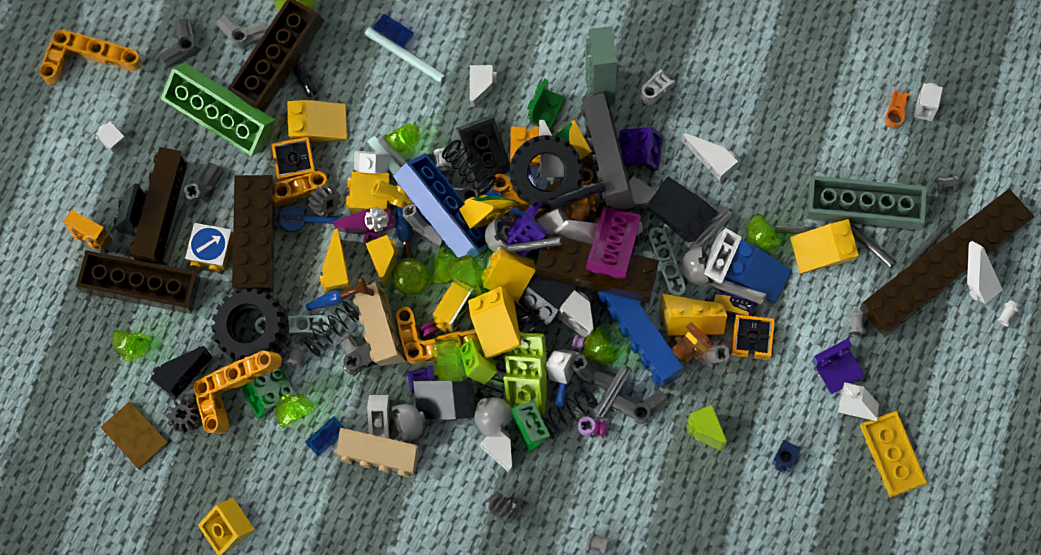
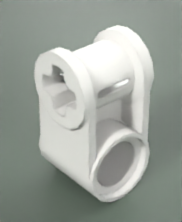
M659 70L643 85L641 101L646 105L654 104L673 88L675 82L667 78L663 70ZM652 92L654 95L648 96L645 93Z

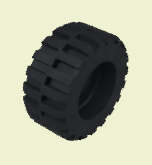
M551 135L533 137L525 141L515 151L511 159L509 169L511 184L517 195L526 203L536 206L541 202L542 206L540 208L551 209L548 201L549 198H554L581 187L584 176L581 157L575 148L562 138ZM541 154L555 155L564 166L562 182L551 190L539 189L529 179V165L535 157Z
M242 288V292L236 290L231 292L232 296L230 298L226 296L222 299L224 303L222 305L218 304L216 307L218 313L217 315L213 314L212 317L215 325H211L212 332L215 333L213 336L214 341L218 343L221 351L232 359L239 361L260 351H276L279 353L282 350L280 345L286 343L285 333H289V327L287 326L289 319L285 314V309L275 298L265 291L262 292L256 288L252 290ZM250 310L261 311L266 317V327L261 337L251 343L240 342L235 334L238 319Z

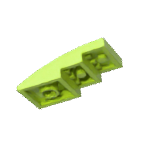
M519 332L521 346L509 350L505 355L507 374L504 376L506 400L512 409L533 401L540 415L543 416L545 414L547 390L545 335Z

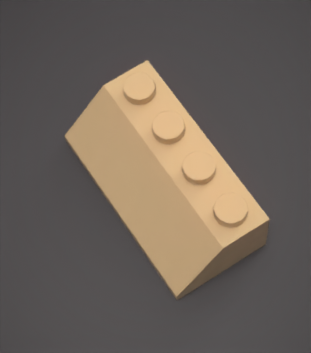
M376 283L367 285V287L374 291V295L357 293L353 300L361 313L359 320L361 325L365 326L366 333H364L366 342L370 343L371 351L369 353L372 361L380 366L407 362L386 291Z
M340 428L337 456L341 458V462L352 464V461L360 463L359 465L365 468L375 466L379 467V471L390 473V470L397 471V474L403 477L415 474L420 455L417 445Z

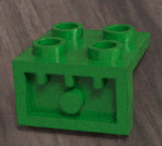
M544 78L543 82L538 84L535 91L536 97L530 100L527 109L529 110L528 116L531 124L539 126V120H544L551 131L566 97L549 91L548 80Z
M281 366L240 386L257 419L263 418L271 408L297 398Z
M533 401L516 406L511 410L514 415L513 421L528 452L534 451L550 437L548 429L544 425L539 410Z

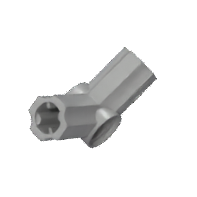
M229 14L222 15L216 23L238 49H245L249 44L260 41L267 30L264 21L242 28ZM244 36L242 40H237L238 37Z
M413 203L406 205L402 210V216L412 226L411 230L416 235L419 234L420 238H426L437 247H445L446 244L442 237L433 229L418 207Z
M698 335L693 336L708 349L705 353L687 337L682 343L684 348L697 355L699 360L704 364L706 363L709 367H713L715 363L727 361L730 357L729 349L725 345H717L711 341L707 342Z

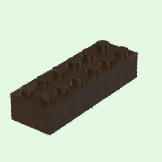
M286 0L228 87V90L262 112H265L325 20L317 12L297 0Z
M159 147L158 153L156 152L154 155L153 163L155 165L149 173V187L144 191L145 202L139 210L140 220L135 225V239L130 243L129 252L135 260L160 265L188 165L182 151Z
M234 175L232 289L234 291L242 292V288H249L250 290L256 288L262 292H274L276 181L273 175Z
M547 233L543 240L562 236ZM562 237V245L544 247L540 250L535 268V276L645 303L650 302L659 260L631 254L625 278H615L608 274L594 273L586 269L592 248L590 243Z
M86 250L76 287L81 293L192 314L201 278L196 271Z

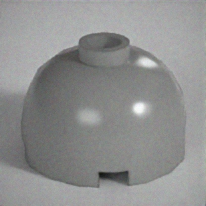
M501 216L487 226L485 241L491 251L496 253L499 246L507 249L508 245L505 243L509 238L507 233L515 223L510 218Z
M702 246L686 252L682 259V265L679 266L681 276H686L688 282L694 285L712 283V278L704 274L708 256Z
M499 397L484 398L477 404L478 407L475 411L474 419L478 429L484 435H492L501 429L500 425L503 422L507 424L513 417L512 408L509 403Z
M399 404L391 407V412L395 411L396 414L392 416L398 437L403 436L404 438L401 442L409 443L416 440L423 431V423H426L423 412H418L417 408L411 404Z

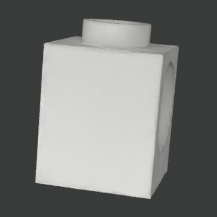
M110 121L107 124L101 125L98 132H96L99 140L113 154L128 143L123 134Z

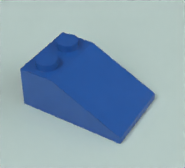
M741 240L724 279L766 294L765 300L775 304L792 270L761 249Z

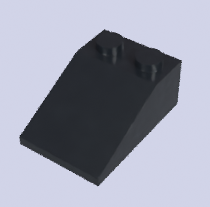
M490 115L456 128L463 148H467L466 156L474 155L473 159L469 162L470 166L472 167L478 161L481 162L480 166L473 172L474 176L476 177L481 170L487 168L486 174L477 180V183L483 182V180L491 175L495 176L509 172L511 164L493 116Z
M670 177L665 179L646 204V207L686 242H696L717 214V211L705 200Z
M137 183L129 187L124 192L123 198L121 197L119 200V213L114 218V226L118 233L135 236V225L140 220L139 210L145 202L144 192Z
M536 276L518 303L528 311L534 312L535 316L545 324L550 325L558 317L560 307L579 286Z
M201 346L163 363L160 367H156L150 379L162 392L175 401L210 361L212 356L206 347Z
M458 376L413 381L416 408L418 412H423L425 420L474 418L475 405L471 378Z

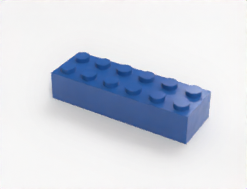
M426 153L406 162L393 175L397 184L402 187L409 199L414 202L421 214L426 217L433 229L438 232L445 244L450 247L464 266L483 255L489 249L485 241V226L469 228L459 210L465 205L464 200Z
M598 291V302L602 307L606 306L609 311L607 314L613 323L617 322L620 327L618 330L622 337L628 338L630 341L629 347L632 352L639 354L641 357L640 363L643 368L650 370L652 373L650 377L654 384L664 388L681 377L683 366L638 301Z

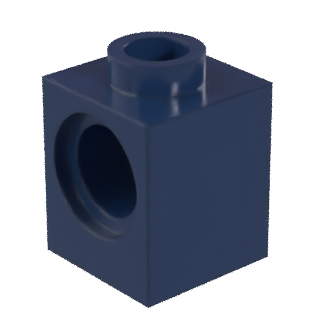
M783 439L772 462L775 465L774 468L782 473H785V471L790 472L801 448ZM788 454L791 461H782L780 455Z

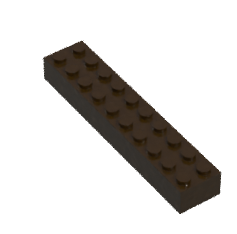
M1010 188L863 301L860 310L866 314V317L885 338L968 273V253L971 241L984 247L987 256H989L1028 226L1035 216Z

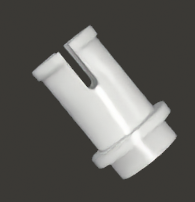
M1010 300L1004 304L1005 308L997 320L1007 327L1010 325L1015 313L1019 312V305Z

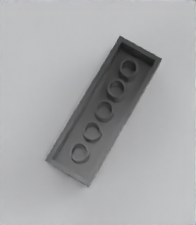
M601 92L582 98L583 106H580L583 117H585L586 122L584 124L590 137L588 140L594 153L592 156L598 169L596 171L598 180L603 179L607 191L601 192L603 198H605L606 205L617 210L634 207L635 202L612 112L605 94Z

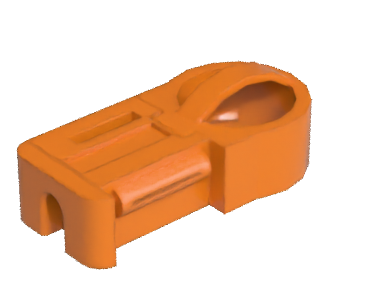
M894 90L885 116V124L889 128L897 129L902 126L905 119V107L907 100L910 98L909 93L904 92V94H900L899 90ZM890 114H893L892 121L888 118ZM897 115L901 118L899 123H895Z

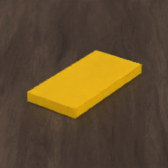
M897 411L878 417L877 421L870 420L860 424L890 498L927 484Z

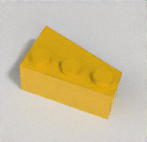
M662 294L659 313L667 336L686 335L688 332L692 335L724 334L727 314L723 304ZM692 323L695 327L690 328L689 324ZM695 328L699 329L700 332L696 333Z

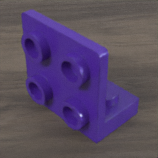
M653 127L620 130L618 140L625 165L643 164L651 171H657L659 169L663 135Z
M541 202L536 206L531 205L526 210L523 217L520 216L515 221L514 226L507 233L509 235L505 242L507 245L538 241L546 236L548 231L533 219L542 206ZM530 250L518 251L517 253L524 257Z
M849 338L813 357L812 363L830 394L843 389L844 383L853 384L865 377L850 351L852 343Z

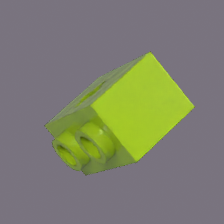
M471 337L459 349L467 377L485 385L497 373L493 358L486 359L479 340Z

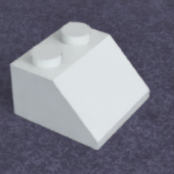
M574 290L560 307L558 319L580 336H585V339L589 341L593 331L590 302L586 295L581 292L577 293Z

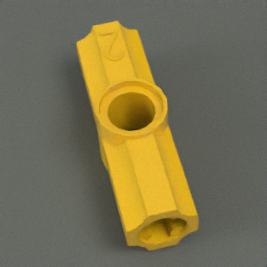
M377 180L373 185L372 195L387 200L390 204L405 208L406 205H411L412 203L414 204L400 186H393L381 180Z

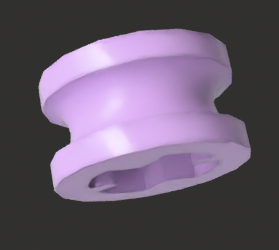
M576 334L571 350H578L581 353L586 337H579Z
M590 417L581 418L578 423L579 432L585 436L591 435L595 431V421ZM590 422L592 429L583 430L582 423Z

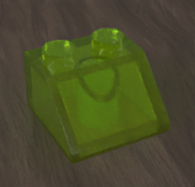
M470 254L448 261L450 269H447L451 280H454L456 284L470 291L473 298L487 293V289L484 288L483 280L481 279L483 270Z
M458 337L434 339L435 344L431 345L432 356H436L437 364H433L434 376L438 375V379L441 381H463Z

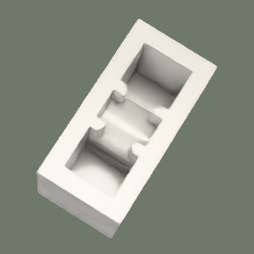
M934 83L923 84L917 99L914 113L915 118L933 121L939 107L943 87H939Z

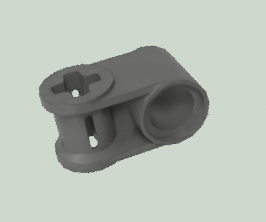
M370 343L362 345L344 357V368L348 374H358L366 368L377 364L370 357ZM352 361L353 363H356V365H355V366H352L351 364L349 365V362Z

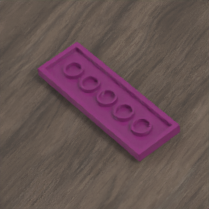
M603 207L586 269L594 273L608 274L615 278H625L641 215Z

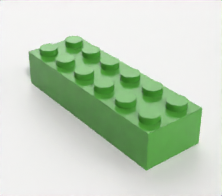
M185 62L172 68L161 96L163 101L250 156L263 150L275 122V119Z

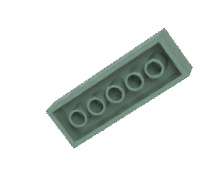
M612 26L589 29V36H585L588 96L604 92L608 104L614 105L617 59Z
M811 176L808 188L806 219L833 222L848 219L849 223L921 230L925 223L927 187Z

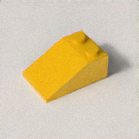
M311 100L287 101L290 140L309 137L310 143L347 140L346 104Z
M848 219L790 237L800 274L855 261L859 256Z
M338 229L333 231L322 268L323 276H320L324 293L334 289H341L343 291L351 288L343 243Z
M501 286L468 300L470 317L486 359L521 346L514 297L510 292Z

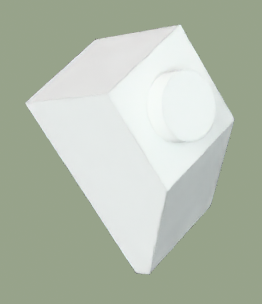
M492 65L470 66L471 107H475L493 90V83H497V72H493Z
M354 151V170L364 173L388 172V153Z
M568 349L554 350L546 363L549 380L568 384L574 373L571 365L572 358L578 355L583 356V353Z
M844 383L838 412L877 421L878 402L864 387Z
M369 395L367 405L369 434L389 439V395Z
M501 428L498 432L487 435L480 443V446L510 473L512 471L510 434Z

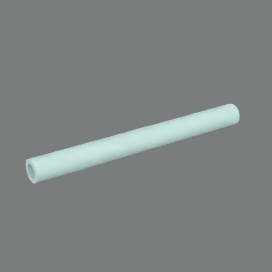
M368 27L365 31L366 36L439 83L444 80V74L371 27Z

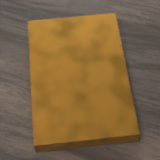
M130 401L100 427L139 470L169 444Z

